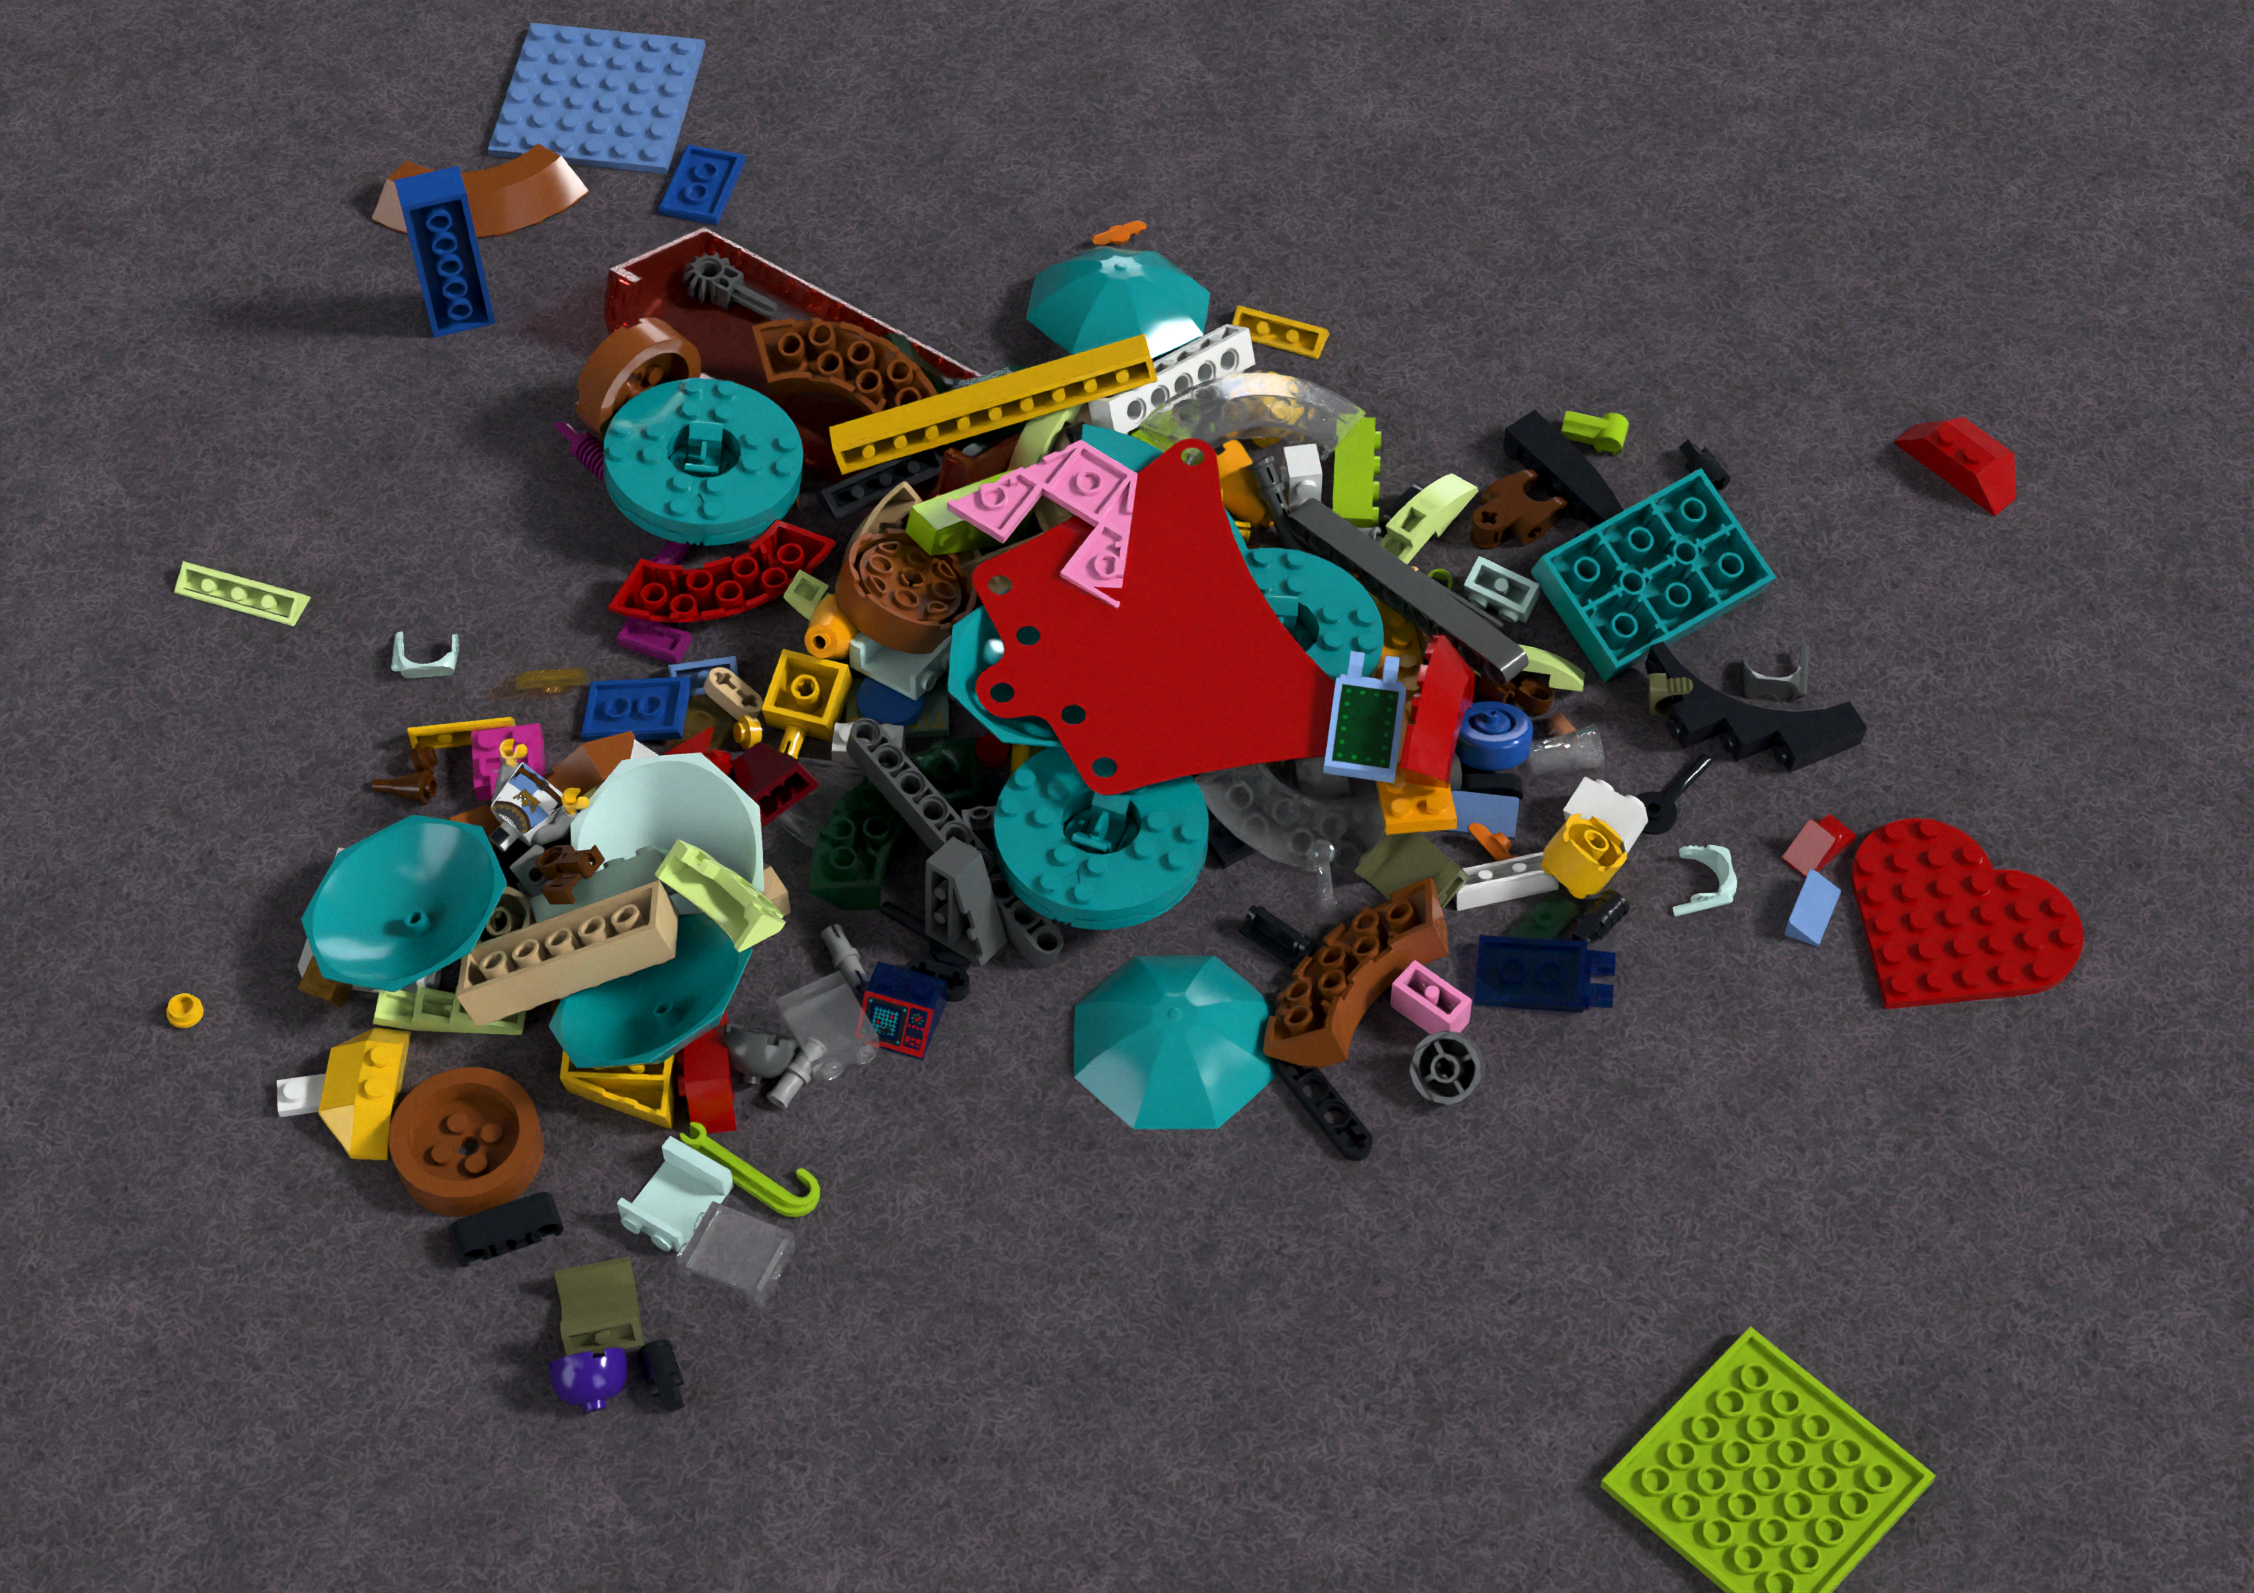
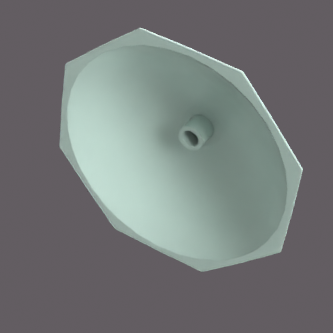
M700 752L622 760L589 799V806L581 810L570 824L571 845L574 850L591 849L595 844L605 858V861L597 871L604 869L603 864L616 858L627 860L635 857V851L645 846L656 845L657 848L671 850L679 839L705 851L718 863L744 878L759 890L760 893L764 891L760 806ZM680 893L670 896L679 911V915L704 913Z

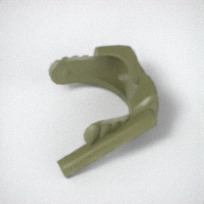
M1666 673L1649 674V714L1668 717L1671 707L1665 703L1663 698L1690 693L1693 689L1692 681L1685 677L1667 679Z

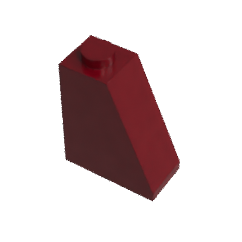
M761 742L756 743L732 761L738 786L760 806V819L764 827L820 786L819 782L797 759Z

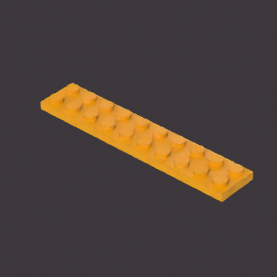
M1368 592L1380 613L1384 631L1383 648L1375 678L1382 679L1386 656L1398 657L1400 660L1397 682H1404L1403 687H1406L1394 783L1375 781L1385 833L1389 835L1457 829V816L1450 784L1448 789L1408 784L1405 782L1400 770L1407 724L1414 725V721L1411 720L1412 698L1415 693H1420V686H1417V678L1421 664L1424 665L1416 627Z

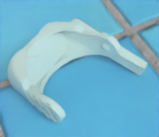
M397 632L394 640L391 669L395 672L401 671V675L405 678L452 675L455 671L459 652L458 635H452V651L450 653H447L436 662L418 664L405 658L403 632Z
M1689 845L1679 849L1681 858L1700 861L1716 873L1719 879L1718 893L1695 894L1691 897V902L1672 907L1675 917L1732 903L1737 888V879L1733 871L1729 849L1715 845H1708L1706 848Z

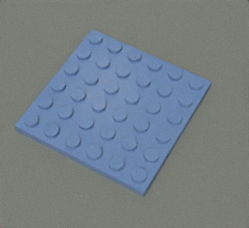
M531 23L488 148L489 156L515 159L529 151L536 144H540L562 156L567 164L667 174L705 50V40Z

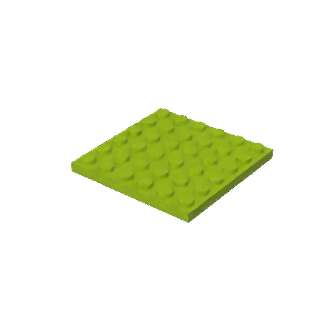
M1750 1326L1602 1479L1600 1487L1725 1593H1832L1933 1483L1936 1475Z

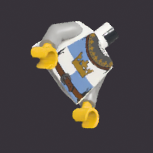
M505 739L500 744V754L505 760H502L491 805V811L501 825L489 836V839L504 852L517 838L530 848L536 844L543 845L565 838L571 829L570 824L578 815L577 810H584L589 806V799L587 797L577 798L580 788H567L561 793L524 762L519 765L517 759H522L526 756L527 747L524 744H518L515 748V753H513L514 739Z

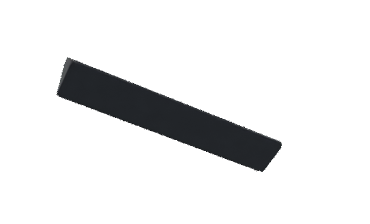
M937 447L884 462L821 490L816 497L819 503L836 521L881 501L903 481L913 487L944 473L946 464Z

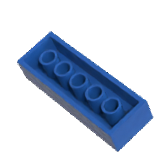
M459 166L394 180L433 337L436 338L496 324Z

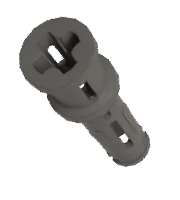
M1273 455L1245 466L1246 470L1251 472L1258 488L1256 492L1257 497L1265 501L1283 548L1304 551L1306 549L1304 544L1292 536L1285 526V517L1291 512L1282 492L1285 490V484L1283 481H1279L1272 464L1274 461Z

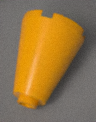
M1238 440L1228 441L1222 445L1226 450L1220 455L1216 454L1220 487L1223 489V505L1228 512L1244 522H1250V525L1254 528L1260 529L1263 526L1265 529H1268L1274 523L1264 499L1260 500L1256 495L1258 488L1251 472L1245 468V466L1253 463V461Z
M836 593L822 599L813 610L805 635V646L808 652L817 658L850 659L849 643L861 631L850 622L842 611Z

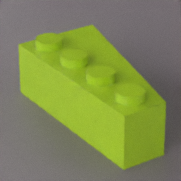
M1014 469L911 506L905 532L930 556L1010 545L1025 540L1031 516L1034 512V506L1004 544L947 510V502L950 499L956 501L978 491L979 486L985 483H995L1001 476L1014 471Z

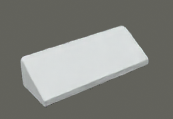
M1544 852L1463 868L1471 877L1456 892L1453 901L1457 911L1558 890L1559 881L1543 870L1541 861L1544 858Z

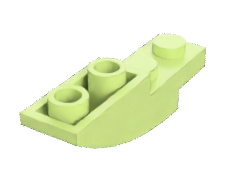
M1452 473L1438 479L1413 497L1385 525L1387 534L1381 540V546L1408 564L1432 535L1437 538L1440 537L1475 496L1478 488Z

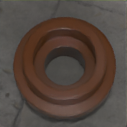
M423 742L416 743V748L409 750L415 770L417 772L429 770L432 774L436 773L434 766L439 764V760L434 748L431 745L426 747Z

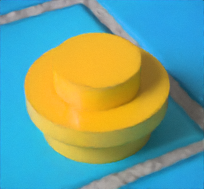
M749 715L740 716L733 728L735 741L741 743L742 748L745 750L761 742L762 728L759 720L751 718Z
M188 993L174 996L169 1001L166 1010L169 1022L177 1028L194 1026L201 1020L204 1013L201 1001Z

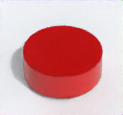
M992 733L983 735L975 743L976 760L985 767L1001 766L1009 757V744L1002 743Z

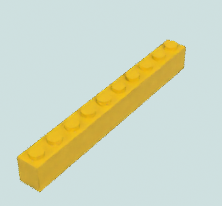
M1141 334L831 426L829 431L832 449L843 475L1158 381L1145 334Z

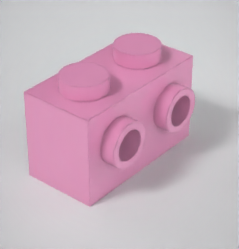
M1414 960L1392 983L1390 1006L1431 1035L1441 1031L1461 1032L1470 1021L1472 999Z

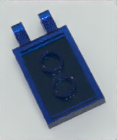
M1479 935L1474 1004L1583 1013V1010H1589V1005L1613 1009L1614 985L1591 983V973L1596 976H1615L1616 952L1587 950L1586 941Z

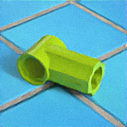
M1566 411L1561 434L1567 440L1594 445L1596 451H1608L1616 456L1623 449L1629 422L1624 416L1617 413H1607L1600 418Z

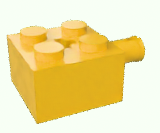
M786 649L782 650L761 709L767 726L785 730L778 751L798 760V754L805 736L830 742L833 741L835 723H839L853 683L847 664Z

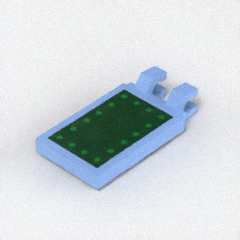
M1351 651L1348 673L1340 674V678L1336 677L1323 773L1394 783L1406 687H1403L1404 682H1397L1400 658L1386 656L1382 679L1362 677L1365 653Z

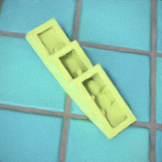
M418 986L417 993L403 990L396 992L379 990L373 1024L413 1031L522 1035L526 1011H521L506 1016L497 1022H489L477 1027L456 997L458 986H456L455 993Z

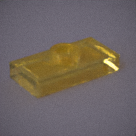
M585 667L521 671L516 677L517 690L543 688V693L564 691L563 686L585 685L588 681V671Z

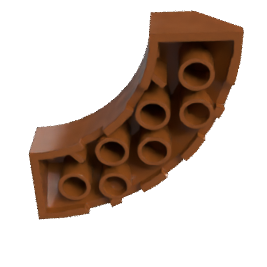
M536 144L523 155L499 166L477 171L460 172L468 198L476 238L492 235L494 237L505 236L532 224L536 226L543 223L544 219L558 212L561 214L589 193L587 187L563 157L540 144ZM407 160L386 179L372 216V221L388 229L406 234L407 230L394 180L437 170L429 169Z
M789 318L752 326L768 384L776 397L795 393H823L845 399L871 415L938 395L933 384L928 380L920 367L901 352L897 346L883 337L879 338L874 334L864 331L859 326L845 322L840 324L822 321L821 318L797 321Z
M632 731L583 743L566 758L553 766L552 770L554 772L547 773L541 777L561 793L567 788H580L577 798L587 797L590 799L622 760L631 758L635 736ZM485 804L447 819L482 826L494 853L502 852L489 839V836L501 825L491 811V806L488 807ZM517 838L509 848L519 844L521 840Z
M1432 877L1390 893V900L1372 910L1367 905L1361 909L1362 913L1357 915L1348 926L1345 927L1341 923L1322 939L1325 945L1312 958L1306 956L1292 973L1293 982L1286 988L1285 992H1280L1277 997L1279 1006L1275 1016L1269 1017L1263 1048L1267 1056L1299 1066L1305 1065L1309 1069H1311V1066L1322 1068L1347 1061L1354 1031L1371 1004L1392 985L1414 960L1424 965L1448 956V930Z

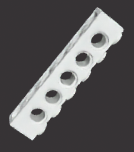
M1225 324L1153 362L1158 378L1157 382L1088 402L1092 425L1128 435L1129 431L1150 424L1153 418L1161 414L1173 412L1175 407L1183 402L1197 399L1198 394L1219 387L1221 382L1226 379L1242 375L1244 373L1243 370L1255 365L1249 328Z

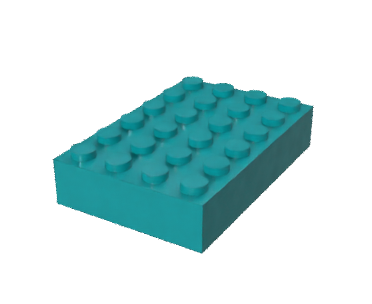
M1702 468L1541 556L1530 571L1604 683L1647 659L1652 645L1663 641L1667 647L1761 594L1776 578Z

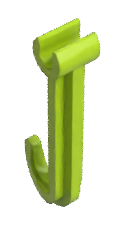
M697 1122L690 1123L691 1139L685 1134L680 1133V1142L731 1170L733 1183L777 1213L786 1217H800L807 1215L817 1206L820 1199V1186L817 1179L805 1169H797L796 1177L810 1192L804 1197H797L710 1139L702 1124Z

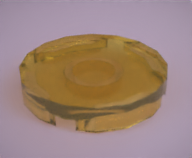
M693 696V699L688 702L682 739H669V741L676 747L705 729L714 726L708 752H711L712 749L718 750L731 738L734 728L733 718L709 696Z

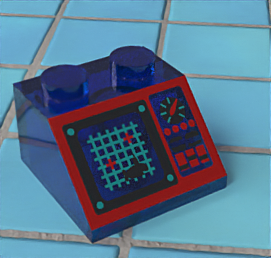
M878 961L865 990L855 1041L923 1060L948 1002L946 980Z

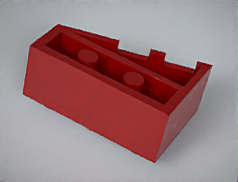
M725 1010L716 1027L685 1046L683 1050L677 1052L679 1072H684V1074L677 1075L679 1096L687 1097L690 1121L702 1124L707 1134L737 1131L733 1105L735 1097L734 1090H732L733 1070L730 1068L728 1047L724 1043V1030L726 1023H728L727 1010Z

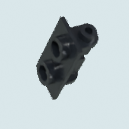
M1252 905L1246 913V917L1249 920L1239 930V933L1294 969L1317 947V944L1310 940L1306 934H1301L1266 911L1263 906L1257 907Z

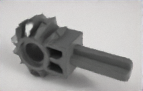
M703 252L701 258L692 256L690 263L685 264L683 269V286L688 291L690 299L699 297L701 304L706 300H711L714 305L716 304L726 310L734 302H737L766 318H773L775 316L778 304L745 287L744 273L736 270L734 266H730L728 258L720 259L717 252L713 256H707Z

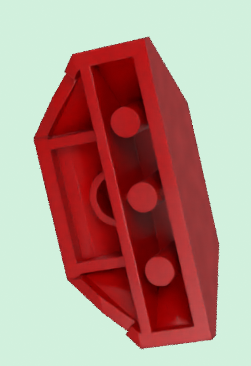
M1965 417L1915 424L1894 441V444L1994 517L2016 499L2014 453Z

